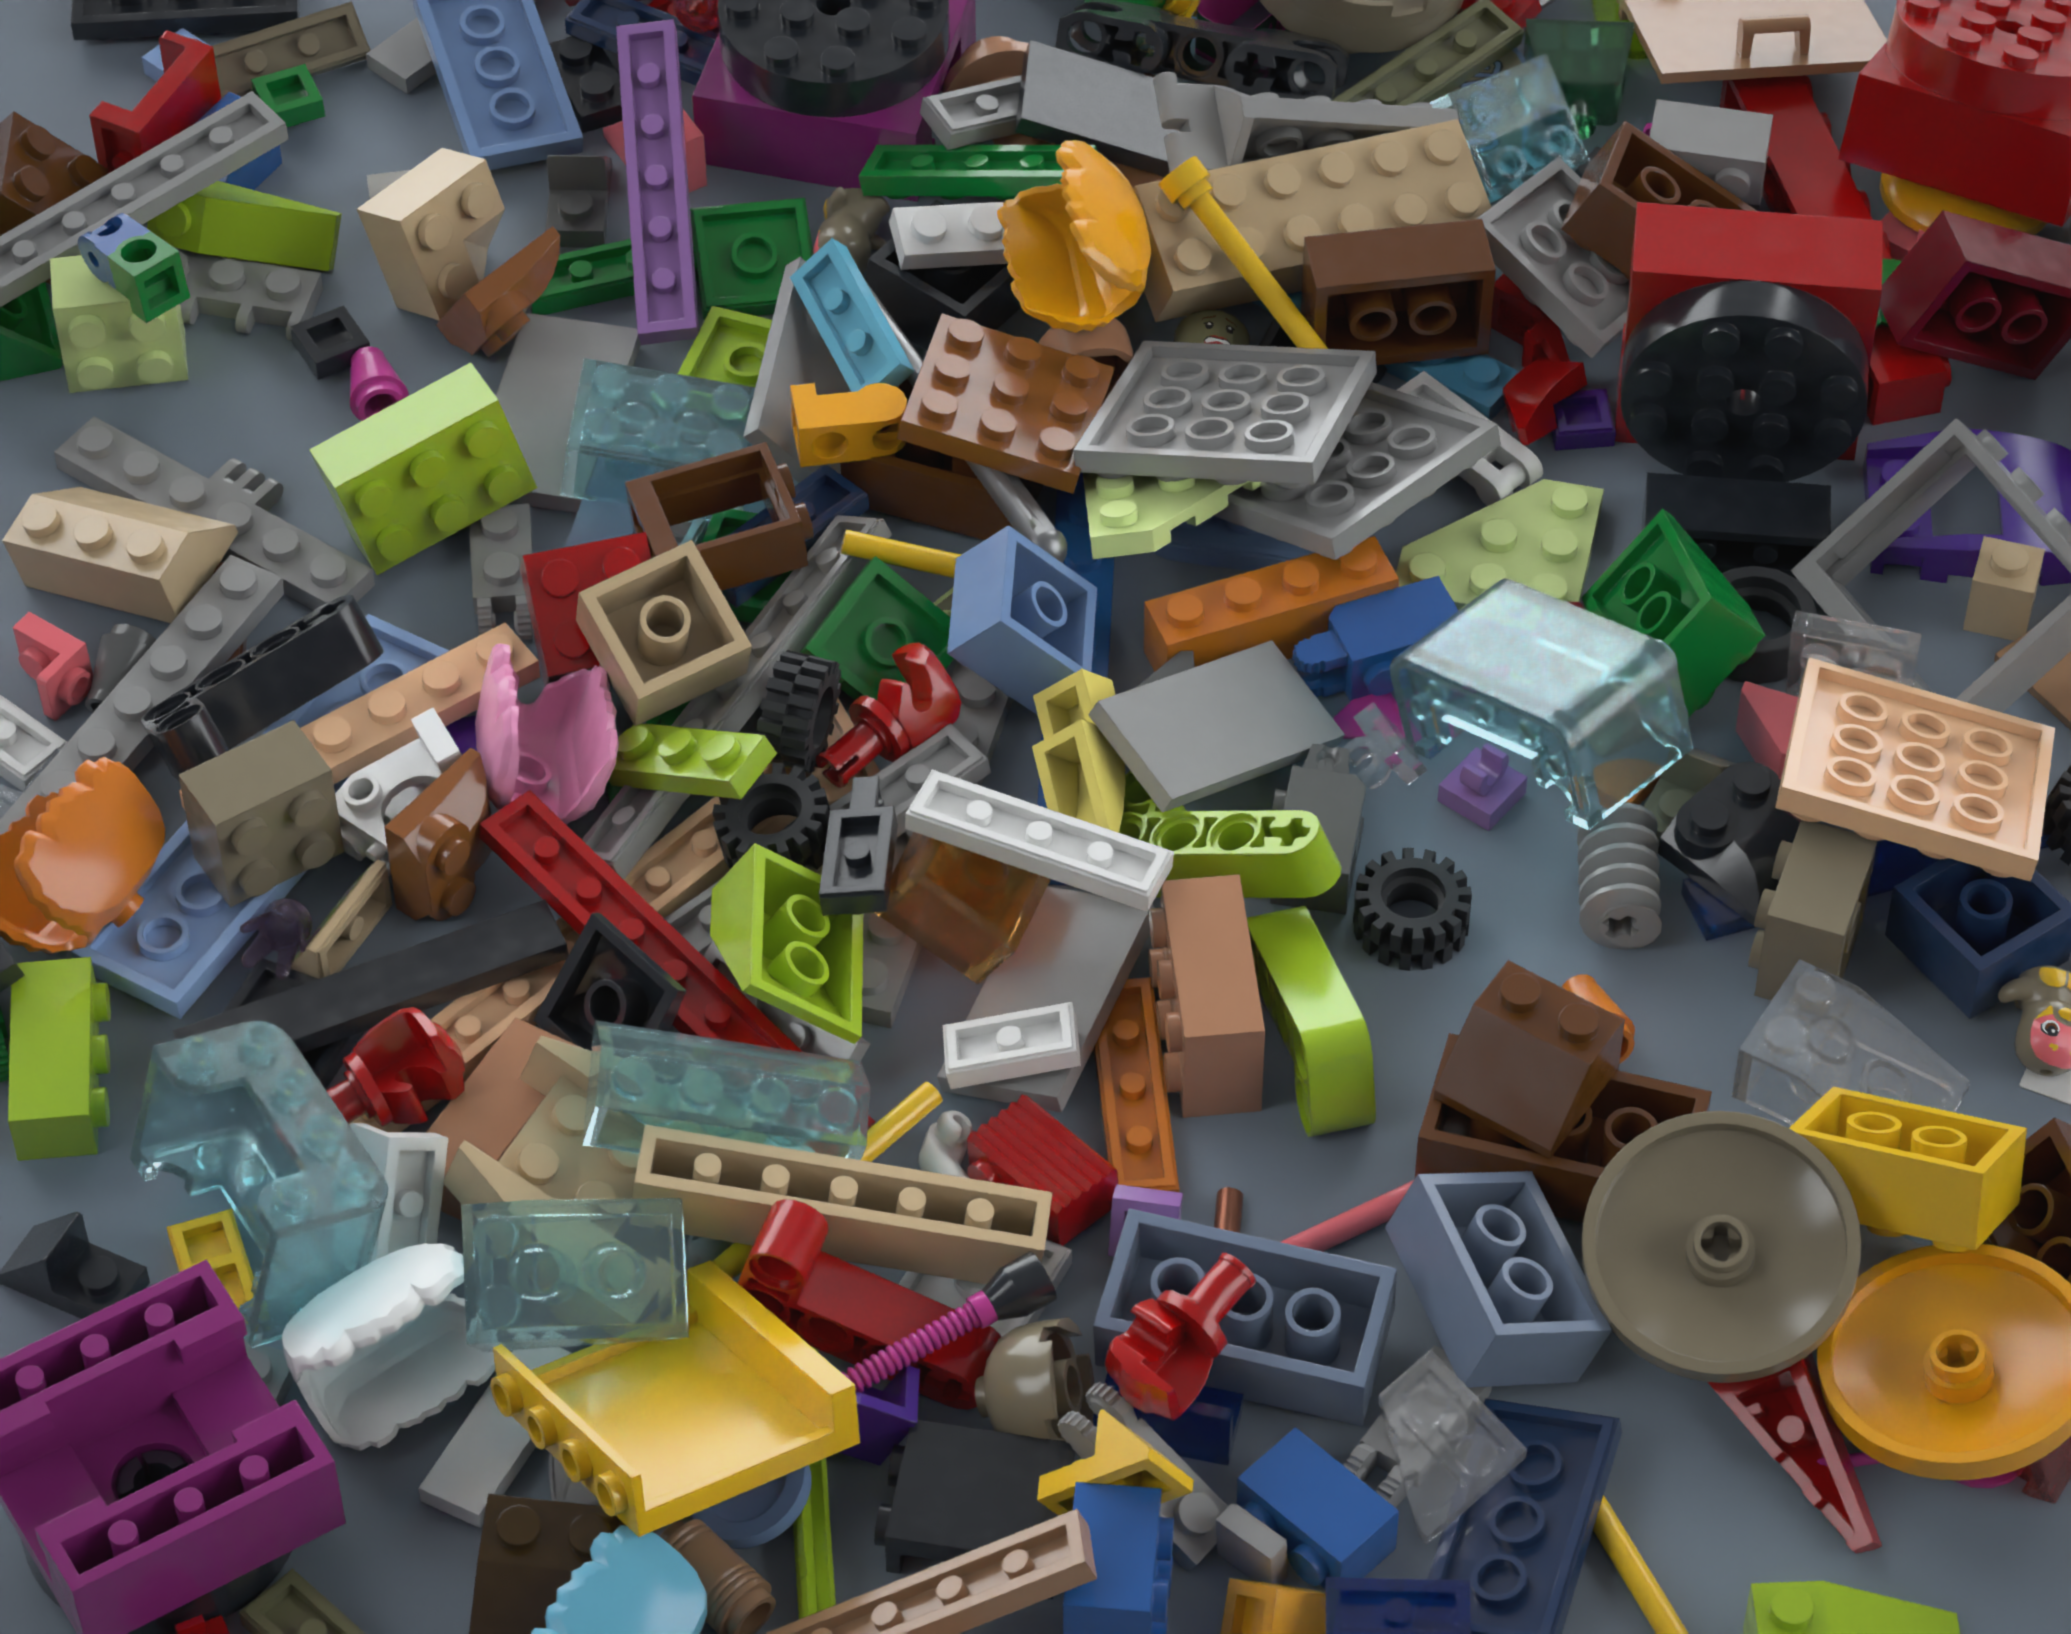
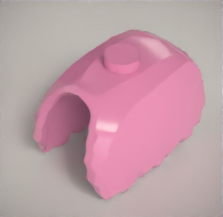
M496 644L488 658L475 720L477 752L481 754L487 778L489 800L499 811L528 790H531L567 825L595 808L597 801L604 794L606 783L616 764L619 747L615 723L617 710L614 706L611 692H609L608 674L603 667L596 665L591 671L581 669L576 672L567 673L559 680L548 683L535 702L524 704L518 699L519 676L515 673L510 660V646Z

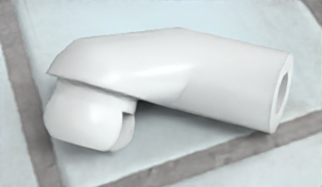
M951 1110L943 1112L937 1122L931 1124L918 1157V1163L922 1171L969 1178L961 1168L968 1148L967 1138L972 1131V1124L968 1117L961 1112Z

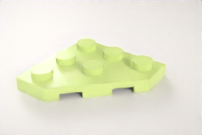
M1083 472L1093 559L1156 552L1171 542L1170 530L1185 521L1193 526L1201 524L1229 506L1228 494L1241 486L1254 491L1261 486V482L1247 481L1239 485H1223L1214 479L1196 478L1164 482L1156 476L1127 475L1121 478L1108 479L1099 476L1097 473Z
M1547 479L1530 485L1403 546L1396 570L1399 578V587L1439 576L1464 620L1540 633L1561 601L1581 602L1601 513L1604 489Z

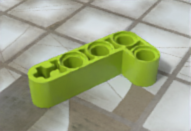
M1129 771L1125 774L1124 810L1119 833L1174 851L1173 867L1165 881L1240 874L1243 898H1308L1328 891L1335 885L1341 875L1342 867L1317 816L1311 812L1302 810L1187 811L1184 805L1162 813L1133 773ZM1161 889L1159 890L1156 898H1161Z
M1300 906L1247 917L1258 990L1294 1062L1297 1106L1307 1136L1312 1137L1374 1124L1376 1121L1374 1068L1368 1028L1306 906Z

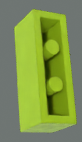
M91 957L17 963L25 976L11 985L8 1123L17 1160L98 1154V1128L109 1127L108 1091L106 1087H99V1074L110 1073L107 1034L99 1035V1022H108L111 1018L107 982L96 983Z

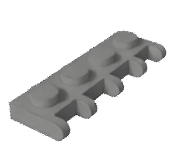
M178 250L190 293V298L180 303L183 323L193 325L199 313L236 319L235 328L240 333L250 334L255 322L287 327L286 338L292 341L290 326L311 319L323 291L320 272Z

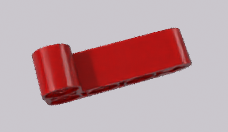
M789 1199L776 1201L771 1206L737 1283L810 1346L853 1365L856 1363L862 1364V1360L865 1358L870 1360L872 1354L878 1356V1351H885L889 1345L893 1347V1343L896 1341L901 1343L903 1337L909 1339L910 1333L916 1334L919 1328L924 1330L926 1324L932 1326V1321H940V1317L943 1315L947 1317L948 1312L953 1311L955 1313V1309L821 1251L828 1234V1223L825 1217L808 1204ZM990 1325L984 1329L972 1327V1331L969 1333L965 1331L964 1336L959 1337L957 1335L955 1341L949 1339L948 1345L941 1344V1349L936 1350L934 1348L932 1354L926 1352L925 1358L918 1357L916 1363L910 1361V1366L920 1370L919 1394L956 1409L968 1410L976 1408V1380L984 1376L986 1361L1001 1335ZM895 1369V1374L892 1376L887 1374V1380L892 1381L899 1371Z

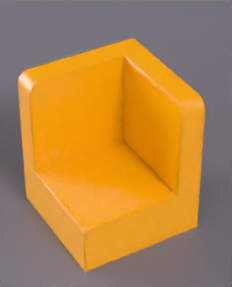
M1229 1578L1220 1634H1333L1339 1596L1292 1585Z

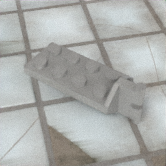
M1173 72L1159 73L1153 78L1161 126L1164 129L1179 130V132H1173L1164 137L1169 172L1193 156H1197L1207 170L1445 121L1459 120L1457 109L1433 108L1430 103L1426 102L1400 106L1385 105L1376 99H1365L1353 103L1331 101L1326 96H1312L1305 99L1279 98L1277 94L1270 92L1249 96L1226 86L1178 83L1177 76Z

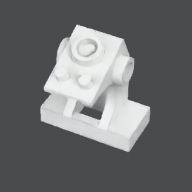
M434 708L411 719L419 736L418 739L351 774L335 793L344 851L358 861L368 857L374 862L377 859L386 862L388 877L391 875L384 827L462 756Z

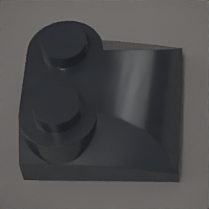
M1740 762L1729 766L1681 806L1677 815L1660 837L1658 854L1754 925L1764 889L1776 891L1779 880L1772 878V871L1781 841L1793 843L1801 819H1798L1788 811L1775 808L1781 780L1772 769L1756 762Z
M592 913L533 1021L544 1031L583 1049L664 1073L669 1064L671 1053L667 1035L680 1008L686 989L601 913Z

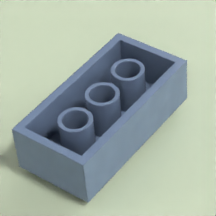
M1129 1208L1093 1325L1095 1365L1105 1367L1109 1344L1114 1337L1125 1333L1136 1317L1130 1311L1136 1304L1150 1298L1157 1300L1164 1290H1173L1187 1296L1215 1265L1218 1257L1222 1253H1228L1239 1259L1251 1270L1256 1278V1283L1251 1289L1246 1291L1219 1322L1220 1328L1225 1334L1227 1345L1214 1358L1206 1384L1202 1390L1363 1427L1395 1310L1397 1268Z

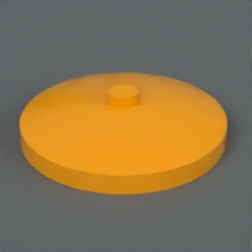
M1981 1244L1976 1250L1970 1249L1964 1252L1945 1251L1934 1245L1923 1246L1902 1252L1874 1265L1857 1277L1854 1293L1842 1319L1833 1332L1817 1348L1820 1388L1830 1416L1845 1437L1868 1456L1888 1467L1920 1477L1938 1480L1982 1479L2009 1473L2036 1462L2058 1448L2071 1436V1284L2055 1270L2028 1255L1988 1244Z

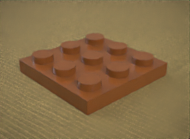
M941 314L901 419L896 439L1073 494L1081 468L1075 466L1073 450L1103 405L1115 367L1096 362L1084 355H1073L1038 344L1030 338L1016 337L993 330L969 319H958Z

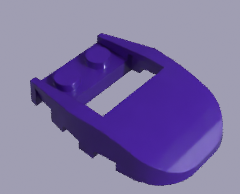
M1970 429L1976 436L1983 431L1981 429ZM1943 430L1867 443L1863 462L1865 502ZM1987 430L2008 452V455L2000 461L2005 468L2012 473L2016 468L2020 467L2042 490L2044 495L2036 503L2043 511L2048 514L2055 507L2071 523V450L2057 443L2035 437ZM1998 490L2001 535L1955 534L1933 536L1930 507L1870 563V573L1883 575L1884 564L1917 566L1919 567L1920 580L1947 583L1948 575L1973 578L1983 537L1986 536L2045 549L2038 583L2041 586L2071 583V573Z

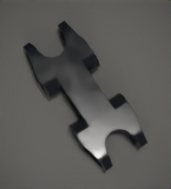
M1090 0L1075 7L1074 12L1062 16L1059 19L1055 46L1065 51L1141 74L1148 72L1155 74L1173 72L1177 78L1232 87L1236 91L1249 96L1270 92L1277 94L1279 98L1305 99L1312 96L1332 98L1335 95V89L1346 84L1350 55L1340 45L1327 39L1273 28L1253 30L1176 16L1162 8L1114 0ZM1084 21L1095 22L1099 26L1102 35L1101 41L1092 39L1086 33ZM1141 33L1146 34L1145 37L1138 35H1140ZM1070 36H1071L1082 48H1084V49H1086V50H1088V51H1091V52H1082V51H1080V50H1077V49L1072 45V42H1071V40H1070ZM1194 38H1205L1214 45L1216 49L1214 64L1203 65L1193 58L1191 42ZM1318 50H1323L1325 52L1330 53L1334 57L1336 63L1329 56L1322 52H1319ZM1253 53L1258 54V58H1257V57H1253L1252 54H1253ZM1305 61L1316 63L1323 69L1325 82L1314 81L1307 76L1304 70ZM1260 65L1266 66L1268 68L1263 70L1260 68Z

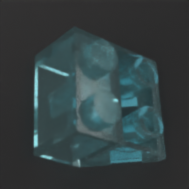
M1547 54L1430 102L1433 108L1457 109L1459 123L1490 203L1506 197L1558 157L1571 169L1590 161Z

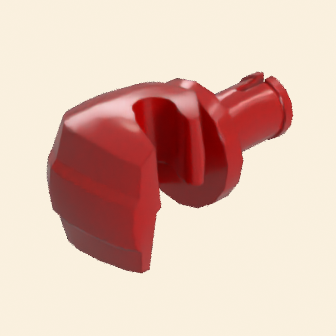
M909 643L898 648L892 654L897 667L907 683L893 679H882L879 684L877 700L866 695L856 699L849 708L850 718L854 727L827 750L816 756L815 760L818 768H823L827 764L830 765L822 774L836 787H845L850 779L878 755L885 760L894 762L938 733L951 723L953 725L957 721L961 708L958 690L934 652L924 644Z
M415 1007L403 1008L371 1028L352 1049L353 1053L343 1058L347 1069L343 1073L345 1080L303 1104H297L293 1107V1110L313 1145L320 1142V1139L363 1115H366L368 1119L374 1117L381 1127L392 1121L394 1124L424 1123L428 1121V1117L421 1102L431 1099L453 1100L465 1091L463 1077L465 1062L456 1042L439 1024L432 1022L421 1010Z
M1222 1253L1215 1265L1187 1296L1173 1290H1164L1157 1300L1150 1298L1141 1301L1131 1309L1130 1312L1136 1317L1125 1333L1112 1339L1105 1361L1106 1371L1119 1386L1120 1394L1131 1406L1144 1413H1154L1174 1421L1196 1399L1206 1384L1214 1358L1227 1345L1225 1334L1221 1330L1219 1322L1246 1291L1251 1289L1256 1283V1278L1251 1270L1239 1259L1231 1254Z

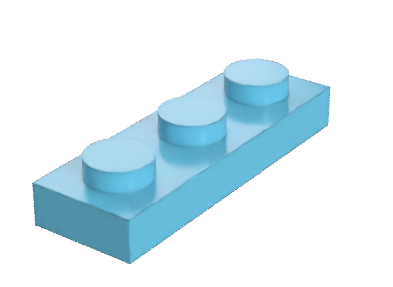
M831 238L793 273L790 279L851 392L859 391L866 385L874 383H886L898 387L915 370L845 245Z

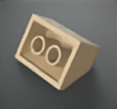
M75 487L31 494L2 541L22 581L27 587L172 623L211 578L238 531L234 524L96 490Z

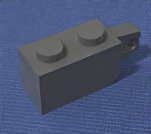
M1312 744L1303 767L1292 766L1287 791L1276 789L1272 810H1302L1317 816L1342 867L1339 879L1328 891L1318 896L1308 898H1270V904L1290 907L1306 906L1307 909L1346 915L1364 828L1362 811L1366 796V785L1357 775L1349 774V749L1342 747L1330 748L1323 744Z

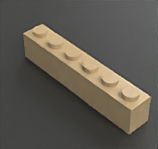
M645 1124L634 1180L629 1225L753 1245L771 1206L776 1201L782 1199L796 1200L815 1208L825 1217L828 1223V1234L821 1251L839 1259L987 1284L1000 1267L1029 1251L1033 1252L1042 1263L1053 1192Z

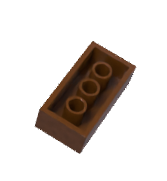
M1449 1033L1418 1135L1415 1178L1418 1174L1532 1171L1554 1216L1583 1223L1592 1190L1601 1173L1613 1157L1635 1137L1655 1125L1682 1115L1709 1111L1712 1091L1617 1070L1549 1159L1434 1099V1089L1459 1036Z

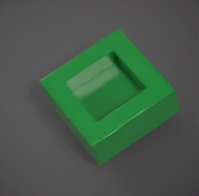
M306 64L251 79L253 92L286 123V127L296 126L325 117L323 98Z

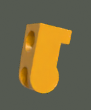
M815 383L790 385L791 424L800 468L887 456L898 452L906 444L905 441L896 439L901 419L907 406V399L904 393L897 387L886 383H874L866 385L856 392L817 395Z

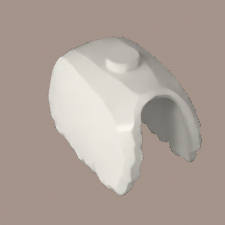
M425 1243L406 1247L378 1258L318 1294L286 1324L282 1334V1345L287 1366L308 1406L333 1442L340 1444L342 1447H350L358 1451H362L369 1446L380 1448L396 1436L399 1428H409L412 1425L422 1423L426 1417L440 1413L447 1402L458 1400L464 1394L467 1384L479 1386L486 1382L494 1372L493 1347L500 1344L505 1346L501 1337L503 1329L497 1320L489 1316L485 1307L474 1305L469 1299L458 1298L455 1294L450 1293L455 1287L461 1285L468 1276L466 1271L467 1261L464 1255L455 1251L454 1247L442 1243Z

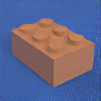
M1240 874L1164 881L1161 887L1160 908L1149 909L1151 943L1153 948L1158 949H1149L1148 961L1152 988H1158L1160 1001H1156L1160 1040H1166L1168 1053H1164L1167 1093L1179 1092L1183 1118L1262 1111L1265 1027Z

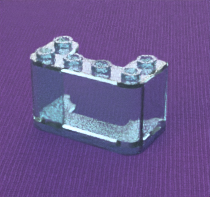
M1503 578L1495 582L1395 657L1390 664V676L1409 751L1431 760L1448 747L1449 742L1466 730L1530 758L1537 785L1548 788L1555 783L1571 803V805L1563 810L1565 820L1586 830L1592 829L1693 749L1688 724V712L1684 704L1677 670V658L1665 642L1653 639L1613 620H1608L1513 580Z
M264 1021L244 1022L153 1045L130 1160L144 1181L156 1179L158 1171L173 1173L184 1179V1188L190 1197L217 1189L222 1191L264 1256L261 1271L256 1272L253 1279L251 1292L254 1297L240 1305L239 1308L240 1313L244 1317L247 1335L244 1337L251 1348L281 1340L286 1324L312 1299L349 1274L371 1263L389 1187L386 1179L292 1039L282 1029Z

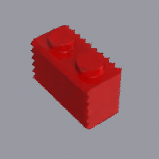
M1021 1094L1018 1101L1011 1102L1007 1110L1001 1109L997 1117L991 1116L987 1124H981L977 1132L971 1131L967 1138L969 1157L967 1172L970 1179L1053 1192L1046 1239L1064 1246L1112 1209V1197L1115 1186L1118 1184V1170L1027 1095Z

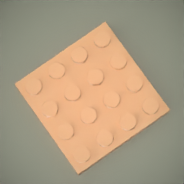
M1809 657L1801 680L1775 808L1788 811L1803 821H1822L1853 830L1859 836L1869 840H1888L1916 848L1922 854L1931 858H1950L1978 866L1993 876L2002 878L2016 877L2031 882L2039 859L2055 728Z

